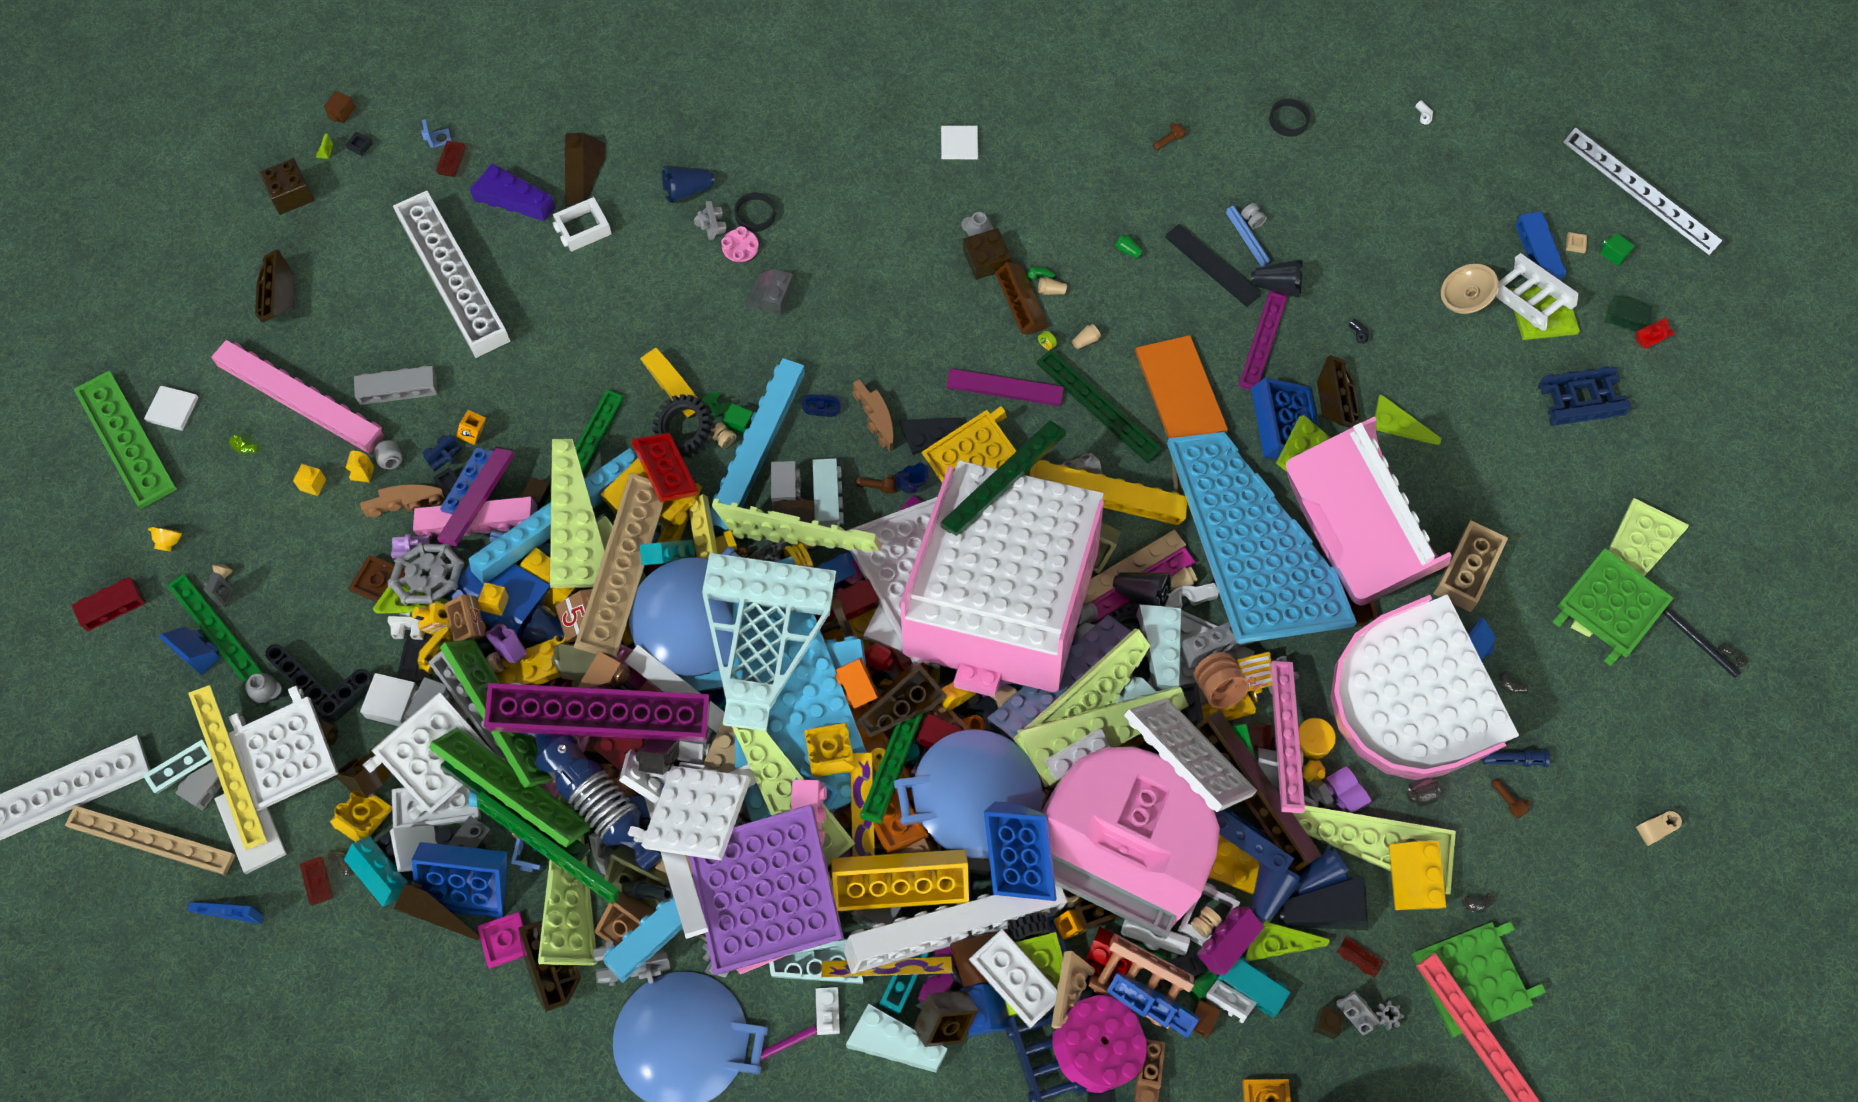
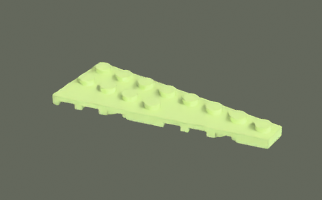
M552 439L550 588L593 587L605 552L573 439Z
M1633 498L1608 550L1645 576L1685 532L1689 525ZM1576 620L1573 621L1572 629L1588 637L1593 634Z
M732 726L771 816L791 811V785L796 777L799 780H804V778L766 731ZM823 804V808L826 811L825 822H822V831L825 833V841L822 846L828 867L832 864V858L841 857L855 845V842Z
M561 794L559 795L558 800L576 813H580L581 809L575 810V804H569ZM582 835L578 840L585 845L584 835ZM585 856L581 863L587 866V859ZM550 860L538 964H597L598 962H594L593 949L596 948L590 888Z
M1306 805L1304 813H1293L1308 836L1328 845L1331 844L1335 848L1391 871L1389 844L1439 841L1444 891L1446 895H1450L1456 831Z

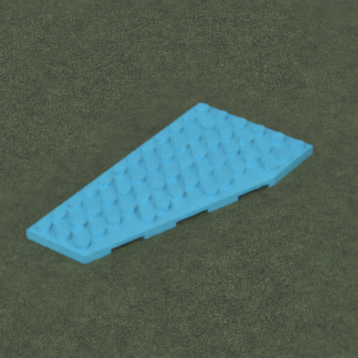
M1218 432L1169 438L1167 445L1237 644L1354 627L1357 622L1336 570L1333 566L1330 567L1312 545L1313 541L1297 521L1290 518L1274 498L1275 494L1259 474L1254 473L1240 456L1238 448L1226 433Z
M792 557L777 561V563L795 565ZM733 603V625L736 623L739 603ZM756 607L747 613L752 621L761 615ZM761 607L764 612L770 609L768 607ZM777 610L768 616L773 624L782 618ZM791 611L788 632L809 636L817 624L814 614ZM744 616L741 628L749 623ZM765 619L755 624L760 632L770 627ZM784 623L777 627L781 634ZM752 627L743 633L748 641L758 635ZM774 630L764 636L769 643L779 638ZM820 630L779 693L775 704L770 710L766 731L798 772L803 769L810 774L811 768L804 731L807 729L846 723L853 753H867L843 689L836 680L835 674L837 673ZM740 635L737 648L745 644ZM760 638L752 646L759 652L766 647V644ZM792 640L786 642L781 675L786 673L805 642ZM780 643L773 647L777 654H779ZM749 647L739 653L745 661L754 655ZM770 650L761 655L766 664L776 658ZM737 656L735 657L734 668L741 664ZM758 659L748 664L753 672L763 667ZM777 663L770 667L774 674L776 672ZM745 667L735 673L740 680H744L751 675ZM767 670L757 676L762 683L772 678ZM735 735L736 770L747 765L748 762ZM872 768V775H873V781H874V779H875V773H874L873 768ZM851 772L819 778L839 790L829 811L851 804ZM756 783L748 787L744 801L751 821L754 822L771 817L758 784Z

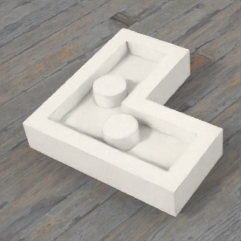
M630 749L625 756L619 781L656 803L660 798L663 784L646 774L649 760L642 754Z

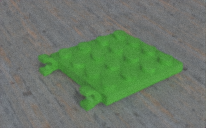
M1604 548L1557 607L1562 611L1552 623L1560 627L1568 616L1579 622L1613 648L1604 660V662L1611 666L1621 654L1627 657L1673 600V597Z
M1511 921L1497 928L1491 922L1412 953L1416 965L1432 953H1436L1485 1024L1533 1006L1531 999L1546 993L1542 984L1528 990L1525 989L1500 939L1501 936L1515 930ZM1423 977L1451 1038L1463 1034Z

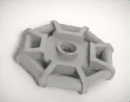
M420 542L418 546L394 560L395 566L391 578L388 580V586L399 596L402 604L431 605L452 590L456 591L460 573L464 567V561L459 559L449 544H423V542ZM426 552H439L437 556L431 553L426 554ZM420 554L421 557H419L411 563H408V561H410L411 559ZM447 556L452 563L446 565L443 560ZM402 568H404L405 576L400 578ZM426 572H429V574H430L428 577L423 576V575H424ZM452 572L450 580H447L446 575ZM408 585L410 590L405 592L401 586ZM419 592H424L426 596H420L416 594H420Z

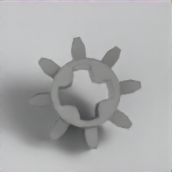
M1388 1001L1385 1007L1380 1003L1377 1006L1380 1012L1375 1013L1380 1019V1023L1377 1025H1385L1387 1031L1392 1028V1024L1396 1028L1399 1027L1400 1023L1397 1020L1404 1017L1398 1010L1400 1005L1395 1007L1391 1001ZM1387 1011H1388L1389 1015L1393 1016V1018L1390 1019V1020H1389V1016H1386V1015H1385V1013H1386Z

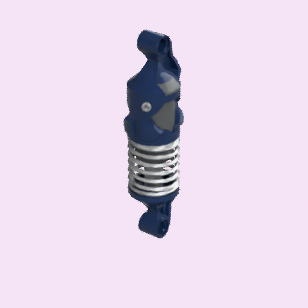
M524 733L526 736L532 735L536 738L538 750L535 765L541 772L549 773L556 782L557 790H559L569 804H575V810L581 809L580 816L586 815L585 822L592 821L590 828L597 827L595 833H601L600 839L606 846L627 845L633 848L636 857H634L635 861L646 872L662 859L660 851L645 849L641 845L642 842H635L633 840L634 837L628 835L631 826L643 829L641 825L642 812L639 808L635 807V804H630L629 798H624L625 793L619 792V786H614L613 780H608L609 775L606 774L599 763L593 760L590 761L581 751L578 740L574 735ZM621 795L620 799L613 802L617 796ZM626 801V804L618 809L621 803Z

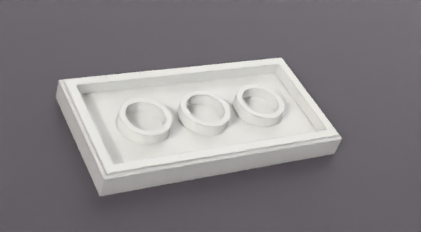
M879 603L863 635V639L873 643H880L892 651L905 655L903 653V644ZM927 661L922 662L939 670L941 668L939 664Z
M463 785L431 814L425 810L413 820L406 811L416 805L418 801L405 787L392 789L393 828L465 822L469 816L476 820H481V813L478 807H468L469 789Z
M225 794L214 798L245 874L287 855L268 807L260 811L256 810L267 843L246 851Z
M1003 929L969 959L1029 1028L1055 1005L1058 990Z

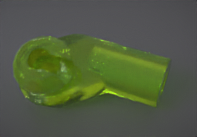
M233 435L229 439L230 446L238 454L257 453V444H245L239 435Z

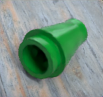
M1122 234L1115 244L1118 251L1136 259L1143 252V249L1129 235Z
M1207 969L1203 974L1194 979V985L1190 992L1186 991L1187 994L1197 1002L1205 1000L1208 991L1218 978L1217 975Z

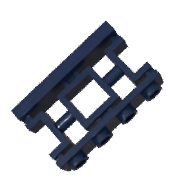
M1606 366L1597 370L1585 369L1576 373L1566 372L1562 375L1554 376L1550 374L1544 376L1538 384V389H1542V395L1550 393L1552 395L1555 405L1551 406L1547 411L1548 415H1551L1549 418L1551 426L1625 416L1632 406L1629 400L1625 401L1627 399L1625 395L1617 397L1615 395L1612 385L1616 384L1619 380V376L1616 375L1617 367L1609 368ZM1603 380L1601 382L1603 388L1598 389L1595 381ZM1558 386H1565L1566 394H1560ZM1588 388L1592 400L1579 402L1575 390ZM1600 396H1606L1608 403L1601 404L1602 399ZM1565 401H1569L1571 409H1565Z

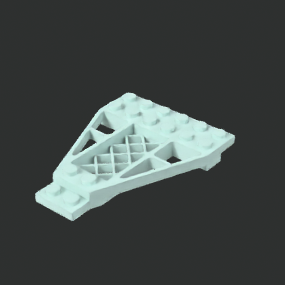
M714 553L709 554L702 595L726 698L723 725L767 731L770 710L775 704L779 693L825 620L830 616L836 571ZM708 599L739 603L736 623L734 625L714 623ZM756 607L761 615L752 621L747 613ZM761 607H768L770 609L764 612ZM777 610L782 618L773 624L768 616ZM791 611L822 615L809 636L788 632ZM744 616L749 623L741 628ZM765 619L770 627L760 632L755 624ZM784 623L781 634L777 627ZM752 627L758 635L748 641L743 633ZM715 630L734 633L727 667H724L722 664ZM774 630L779 638L769 643L764 636ZM740 635L745 644L737 648ZM761 638L766 647L757 652L752 644ZM788 640L805 642L786 673L781 675L786 642ZM780 643L779 654H777L773 647ZM749 647L754 655L745 661L739 653ZM770 650L776 658L766 664L761 655ZM737 656L741 664L734 668L735 657ZM758 659L763 667L753 672L748 664ZM777 663L776 672L774 674L770 667ZM745 667L751 675L744 680H740L735 673ZM767 670L772 678L762 683L757 676Z

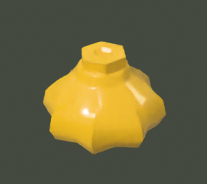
M1309 760L1303 766L1302 777L1306 780L1307 784L1313 779L1321 781L1325 778L1326 768L1320 760Z

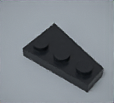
M960 418L899 420V425L912 455L921 453L963 425Z

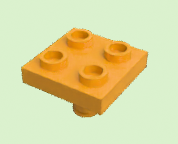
M1289 1079L1242 1081L1244 1102H1291Z

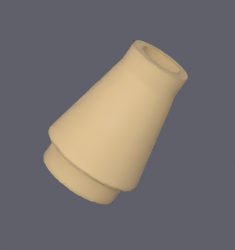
M1048 277L1040 278L1038 293H1042V295H1065L1067 284Z
M1094 324L1087 325L1072 340V344L1079 350L1098 341L1101 334Z
M1191 566L1182 568L1171 577L1170 591L1181 586L1194 585L1197 577Z

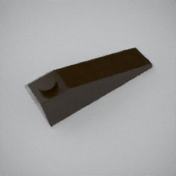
M566 133L565 135L566 206H574L588 199L595 178H597L599 169L605 160V143L585 133Z
M412 881L409 885L404 884L394 910L474 940H479L480 936L429 893L422 890L423 885Z

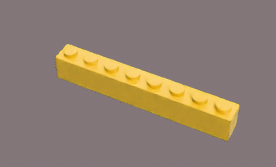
M1039 460L1030 470V477L1103 493V508L1174 525H1180L1186 519L1187 499L1186 496L1178 492L1170 493L1163 491L1161 488L1146 487L1141 483L1133 484L1125 482V480L1120 478L1106 477L1104 474H1092L1083 469L1076 470L1066 465L1051 464L1046 460Z

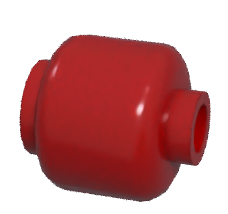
M880 643L869 644L864 652L866 667L874 672L885 669L889 671L894 663L892 650Z

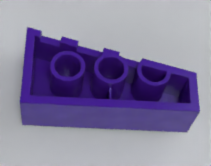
M493 163L470 188L475 202L487 203L489 206L501 207L507 211H515L545 221L555 209L551 195Z

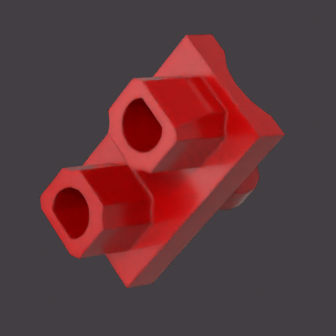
M1663 318L1635 332L1637 335L1635 339L1639 346H1643L1646 349L1675 333L1669 327L1667 318Z

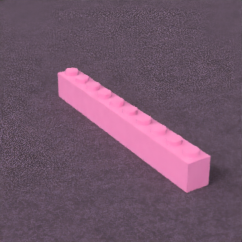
M226 340L211 357L218 367L368 454H371L377 444L385 437L381 431V426L376 422H368L360 413L354 414L346 405L335 403V400L329 395H321L313 386L307 387L299 378H292L285 370L274 368L271 362L268 360L262 361L254 352L245 351L236 342L233 344Z

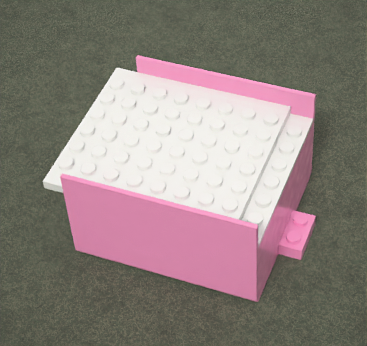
M958 460L954 474L953 466H948L901 599L903 653L911 658L915 657L923 661L958 669L954 679L955 688L995 697L1000 680L1049 692H1057L1098 555L1104 505L1103 493L1023 475L997 501L986 508L983 514L963 533L955 536L953 533H948L941 528L940 522L997 470Z

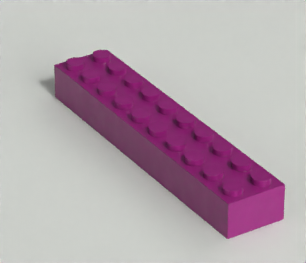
M488 683L484 727L487 731L707 742L710 697L709 694Z

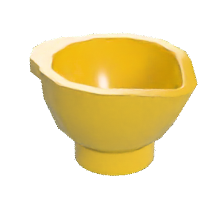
M158 527L148 528L155 543L154 549L171 551L172 546L177 544L182 536L180 531Z

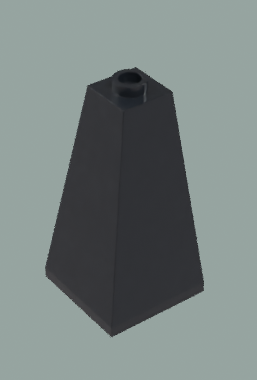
M1357 877L1288 899L1284 903V907L1280 908L1281 921H1284L1286 927L1368 930L1364 878Z

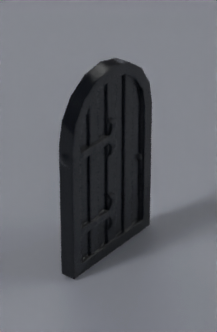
M425 632L423 640L412 639L410 635L407 637L403 646L397 674L398 679L412 682H422L424 677L431 679L432 674L419 669L417 659L420 650L431 639L432 634Z

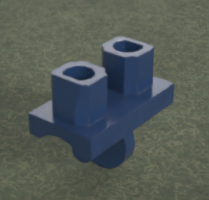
M451 434L449 436L442 435L437 441V446L433 449L427 448L422 452L423 458L434 472L446 462L452 465L455 462L452 457L462 450Z

